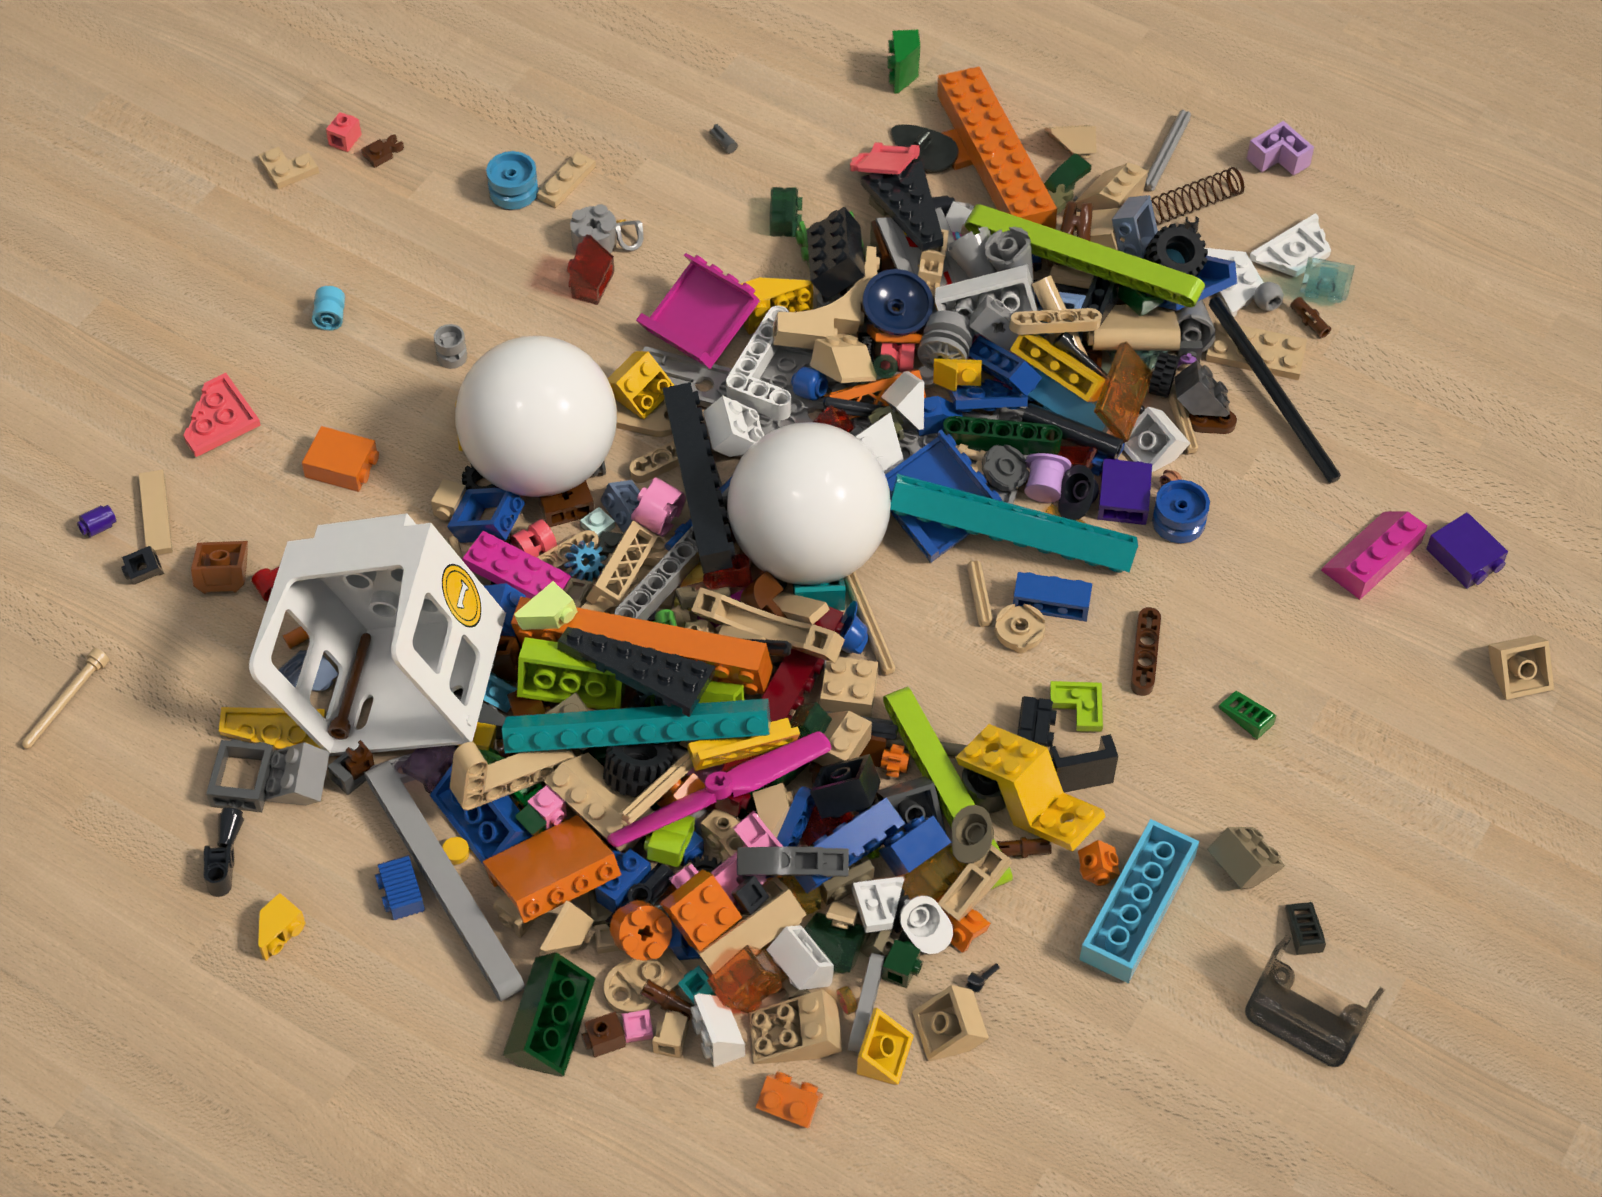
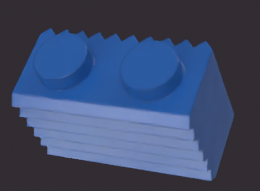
M409 855L378 864L380 873L375 874L379 890L385 889L386 896L381 897L385 912L391 911L393 920L402 919L414 913L424 912L422 896Z

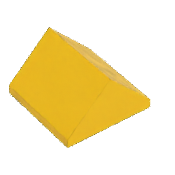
M878 1008L873 1009L858 1055L857 1074L898 1085L914 1035Z

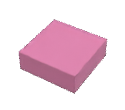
M649 1010L622 1014L626 1043L653 1039Z

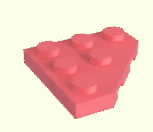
M224 373L204 383L201 398L195 405L191 415V423L189 428H186L183 436L195 457H198L261 426L259 418L227 373Z

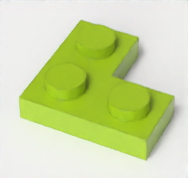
M1050 681V700L1053 701L1052 708L1076 709V731L1102 732V683Z

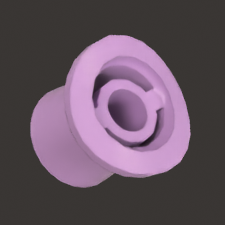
M1046 453L1028 455L1025 462H1027L1026 466L1030 473L1024 490L1025 494L1032 500L1042 503L1058 501L1061 498L1063 476L1071 468L1070 460L1059 455Z

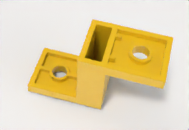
M988 724L956 756L958 765L997 781L1014 826L1072 852L1106 817L1103 809L1063 792L1047 747L999 727Z

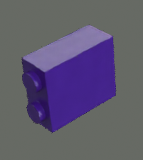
M1119 459L1103 460L1097 520L1140 525L1147 524L1152 464Z
M1468 512L1433 533L1426 548L1466 589L1474 584H1481L1492 572L1498 573L1506 564L1505 559L1508 554V550Z

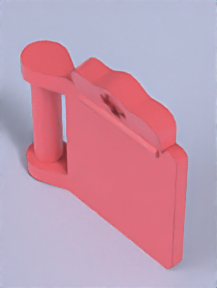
M875 142L870 153H860L852 158L850 163L851 172L901 174L913 159L918 158L920 152L919 145H911L910 147L888 146Z

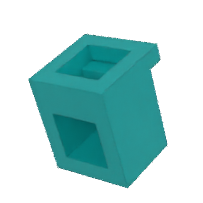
M699 965L687 972L684 978L678 982L693 1004L694 995L696 994L725 997Z

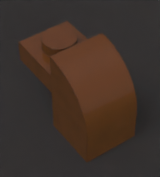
M765 571L742 591L741 603L787 618L773 601L783 588L770 572Z
M500 636L491 670L504 680L518 683V663L521 650L516 636Z

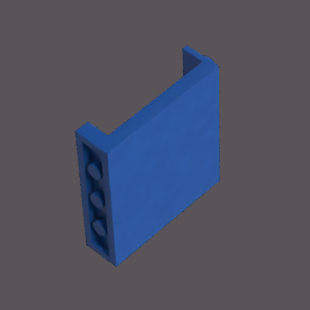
M942 430L938 431V437L885 475L890 490V497L896 476L900 474L1002 501L1000 495L995 490L991 491L986 485L987 480L980 471L975 472L971 467L972 462L964 452L961 454L958 451L953 437L950 434L945 435ZM890 510L892 516L930 563L970 535V533H967L962 528H946L939 522L932 520L931 522H923L917 519L916 516L909 514L901 516Z

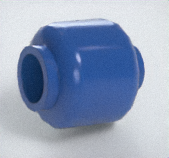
M802 367L792 376L791 385L795 395L815 401L827 392L828 380L825 374L818 370Z

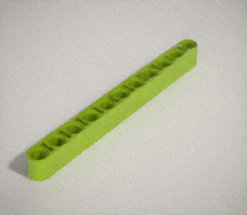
M981 204L974 206L964 224L965 228L969 232H973V234L980 233L979 228L988 227L991 235L999 230H1002V232L1009 231V227L1022 228L1030 237L1031 253L1033 255L1185 307H1194L1205 288L1204 282L1195 276Z

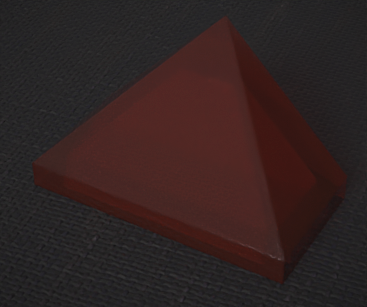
M1061 446L1060 452L1057 455L1070 460L1071 467L1085 465L1089 468L1097 449L1095 447Z

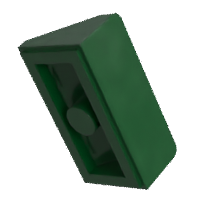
M1121 284L1119 285L1118 297L1139 316L1145 315L1164 302L1162 298Z

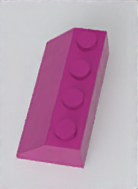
M1384 511L1322 567L1321 571L1361 600L1422 543L1427 525L1408 511Z

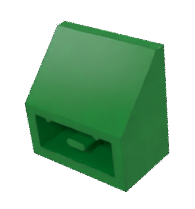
M919 29L892 30V40H888V53H891V55L887 56V67L892 69V71H889V85H893L894 94L900 93L919 77Z

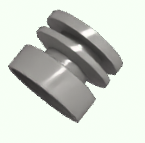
M948 310L937 311L931 314L925 325L924 335L918 348V358L921 363L933 370L934 359L967 360L975 335V330L969 327L970 320L957 312Z

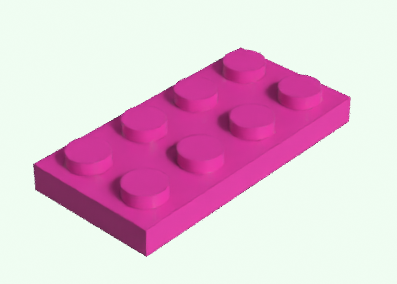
M482 531L462 558V561L472 572L496 584L507 583L526 595V598L531 599L552 581L564 590L572 577L570 574L485 531Z

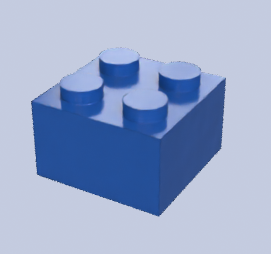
M922 815L904 825V832L901 830L882 842L884 846L878 852L895 877L911 872L950 844L951 841L934 816L925 818Z

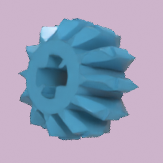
M583 540L578 543V546L574 544L570 546L572 553L565 554V558L570 562L564 564L565 568H572L569 574L571 576L577 574V579L583 580L585 578L586 581L591 582L593 577L597 579L600 571L605 567L600 562L607 559L606 556L599 555L602 547L594 549L593 541H590L586 546ZM585 558L589 560L586 566L582 564Z

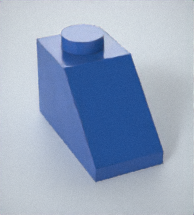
M940 396L924 398V429H917L918 435L923 436L938 433L940 430L943 431L944 420L950 416L963 417L962 411L956 410L952 402Z

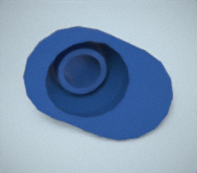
M853 601L846 609L842 618V623L845 624L841 637L845 640L841 650L847 653L861 654L868 641V628L856 616L858 603Z

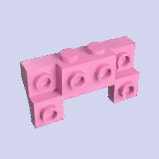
M754 811L733 827L734 831L745 843L743 847H783ZM737 852L711 872L734 906L738 904L731 894L739 886L736 878L739 876L737 875ZM689 862L669 880L678 889L696 875L698 871ZM755 876L761 885L767 880L766 876Z

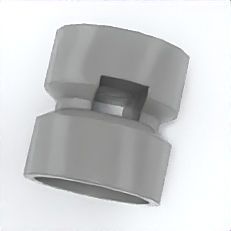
M453 324L439 327L434 333L437 361L441 366L448 369L462 366L467 360L464 331L459 326Z

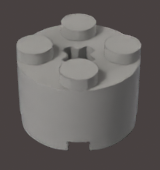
M599 204L575 210L572 213L570 227L572 246L575 252L579 255L581 253L587 255V258L600 259L610 255L615 245L617 246L618 241L616 218L608 210L607 206Z

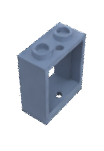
M1150 195L1128 197L1112 218L1118 250L1142 259L1147 245L1158 232Z

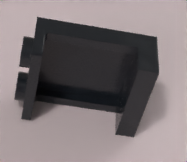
M1111 734L1101 736L1099 749L1094 752L1060 758L1056 746L1050 747L1049 753L1064 793L1114 782L1118 753Z

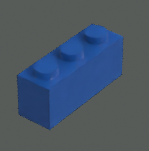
M1018 572L1013 604H1015V607H1023V604L1031 605L1037 608L1042 615L1087 622L1093 583L1082 580L1062 579L1057 576L1036 575L1031 572Z

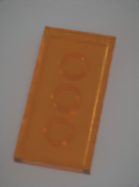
M1127 341L1120 343L1094 409V413L1115 437L1124 440L1123 443L1129 441L1153 375L1150 368Z

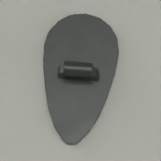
M908 124L895 125L891 129L893 140L897 146L910 147L911 145H919V156L911 162L922 161L925 171L940 172L946 170L958 158L959 150L956 142L940 132Z

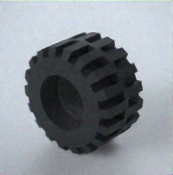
M1170 224L1169 227H1162L1154 235L1145 249L1146 252L1143 259L1197 277L1207 262L1208 249H1204L1206 246L1205 241L1200 240L1201 235L1199 233L1195 234L1192 232L1193 228L1189 227L1186 229L1183 224H1179L1178 227L1175 224ZM1166 249H1174L1180 252L1185 263L1181 264L1171 260L1167 255Z
M665 743L607 746L603 779L607 786H611L613 791L636 798L671 767L672 751L668 749Z

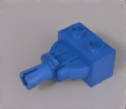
M631 849L626 853L612 851L621 876L595 888L597 902L612 913L626 899L630 887L640 883L651 871L650 862Z

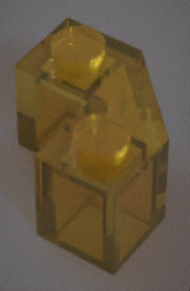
M952 845L946 846L911 872L906 873L902 889L905 890V893L911 899L925 895L935 900L949 890L968 864L959 862L955 858Z

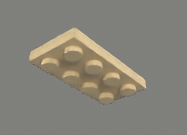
M1215 320V340L1207 351L1205 361L1253 371L1222 324ZM1239 325L1273 375L1299 380L1307 344L1306 338Z

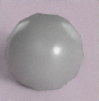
M1265 282L1260 284L1255 290L1254 300L1260 309L1272 311L1282 304L1284 294L1281 287L1276 283Z

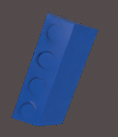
M452 765L430 794V797L460 836L467 841L468 846L482 864L484 860L533 836L516 819L515 816L520 810L508 795L474 809L464 810L450 789Z

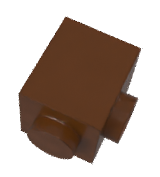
M616 1011L584 1022L585 1033L581 1034L586 1050L591 1048L594 1058L626 1047L625 1035Z

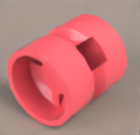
M882 342L880 368L892 371L898 368L899 372L913 370L916 343H901L897 345V343Z
M542 519L530 524L527 531L522 529L510 536L512 546L534 557H538L539 552L545 553L557 546L552 530Z

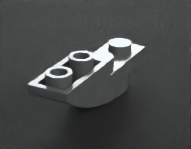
M738 847L737 875L849 876V849L823 847Z

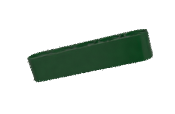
M962 416L947 417L943 423L945 435L950 434L957 445L964 444L972 450L988 451L995 445H1010L1024 455L1035 453L1057 455L1061 448L1062 431L1055 425Z

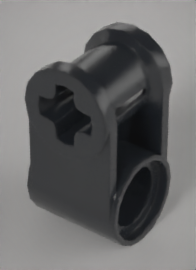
M233 844L219 848H211L210 845L204 847L203 875L209 893L215 897L225 896L232 888V874L235 863Z

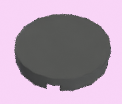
M995 445L984 454L982 471L986 479L1000 490L1009 492L1017 490L1027 481L1029 475L1025 457L1019 450L1010 445Z

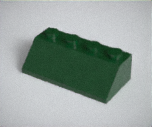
M557 952L535 957L503 1056L525 1069L559 1077L565 1076L596 978Z

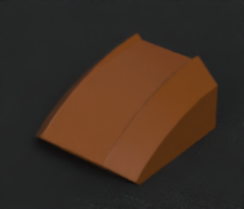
M248 541L197 543L191 567L193 586L204 594L207 592L227 591L236 593L245 582Z

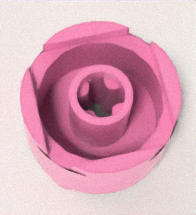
M655 477L648 489L643 487L637 497L640 503L633 511L631 520L663 537L674 526L671 523L674 517L678 518L686 501L685 493Z

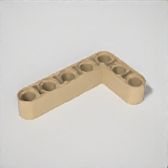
M467 742L460 745L454 752L450 789L464 810H471L545 781L562 762L575 758L570 749L529 751L515 754L488 765L475 743Z

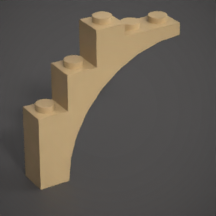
M866 247L863 254L865 277L857 281L843 297L829 305L814 310L777 312L773 323V345L814 349L816 339H826V336L837 337V333L856 335L859 326L863 325L864 317H867L862 304L864 290L868 282L877 275L880 265V258L876 257V247Z

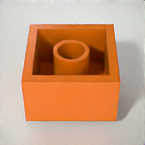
M703 869L660 902V905L689 946L698 951L703 950L743 918L714 875Z

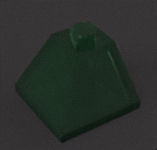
M816 912L805 926V931L832 962L834 972L850 973L857 962L867 934L863 925H848L847 929L834 927L831 925L832 921L826 918V914Z

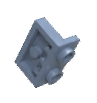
M632 480L608 483L601 497V503L623 533L632 523L631 515L640 503L637 500L640 490Z

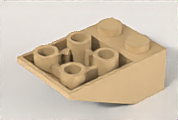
M822 989L749 1012L754 1064L820 1059L843 1052L837 1001Z

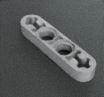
M871 953L850 1035L849 1051L860 1052L873 1012L885 955Z

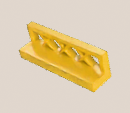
M788 718L771 722L769 735L704 739L688 743L687 749L694 769L698 771L770 752L796 741L800 732L798 727L791 728Z

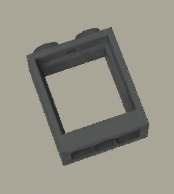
M237 739L230 741L221 740L206 793L210 806L215 808L230 807L243 811L262 813L266 796L265 787L271 771L270 762L274 754L273 745H268L264 742L247 743ZM228 757L262 760L254 790L221 786Z

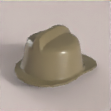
M969 805L961 809L952 822V850L959 862L965 864L977 862L990 850L994 838V829L990 814L985 808L978 805Z

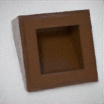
M871 735L870 741L859 757L870 754L874 766L880 768L883 751L886 749V739Z

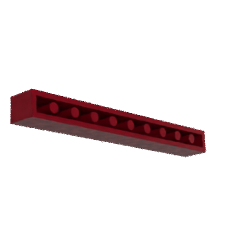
M828 606V612L816 621L814 625L835 631L841 636L845 624L842 623L844 612ZM791 649L789 656L784 657L761 698L769 699L771 722L788 718L792 726L794 721L793 714L795 711L799 712L805 700L803 696L805 692L810 693L815 682L813 677L815 673H821L825 660ZM763 754L725 763L721 771L727 773L739 764ZM732 792L727 798L716 800L715 803L709 806L738 817L742 808L747 809L752 795L749 792L734 797Z

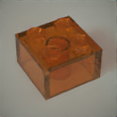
M746 945L713 974L707 982L725 1007L749 1013L756 1011L768 995L779 991L782 983L788 977L782 968L775 963L769 952Z

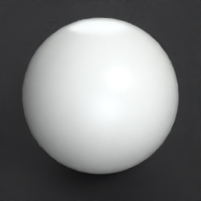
M538 335L523 336L495 346L475 362L459 390L455 409V423L461 447L472 466L480 475L505 491L521 496L542 497L563 493L580 485L601 466L609 453L616 433L617 408L614 393L606 375L587 353L557 338Z
M816 422L786 425L769 432L756 441L737 464L730 481L727 499L728 519L732 533L748 559L763 572H770L778 580L807 586L838 581L862 567L872 557L885 535L891 507L890 490L884 470L872 451L849 432L832 425Z

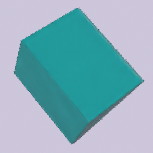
M843 578L822 585L807 586L793 584L794 595L826 602L828 606L839 611L845 610L846 587Z

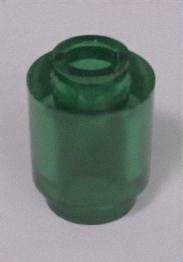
M881 353L874 359V371L879 377L890 378L897 372L898 364L893 355ZM884 360L890 363L887 369H882L880 366Z

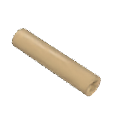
M1051 275L1031 284L1043 310L1066 309ZM1069 332L1073 336L1074 344L1087 355L1078 333ZM1054 333V335H1055L1056 338L1061 334V333ZM1068 351L1065 352V353H1067L1068 355H1070L1071 357H1073L1074 359H1076V358H1075L1074 356H1072Z

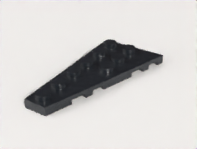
M922 161L908 164L901 174L898 175L871 173L861 177V185L922 252L943 246V235Z
M567 627L558 640V649L582 662L590 661L596 664V669L603 673L608 670L616 674L615 679L647 696L656 695L662 698L663 704L669 707L675 705L681 708L682 714L688 717L691 716L715 675L716 666L706 664L703 661H695L677 654H669L657 651L654 648L638 646L628 641H619L604 635L585 632L578 628Z

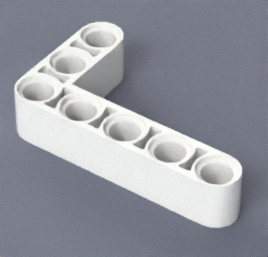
M774 306L768 310L727 376L726 396L731 400H736L740 404L755 409L759 414L775 420H785L791 414V394L783 388L759 380L779 348V345H773V323L777 312H788L783 306Z

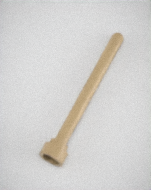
M97 648L91 650L87 655L86 666L22 741V746L25 749L33 746L92 673L103 669L108 664L110 659L104 652Z

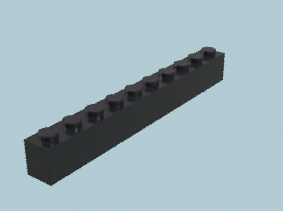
M691 382L662 388L703 574L733 568L731 557H735L736 554L733 541H727V539H732L729 524H723V522L728 520L725 506H719L724 504L721 489H715L720 487L717 472H711L716 470L713 456L707 455L712 454L709 439L704 440V438L708 437L705 423L700 424L701 421H704L702 408L696 407L700 405L698 391L692 390Z

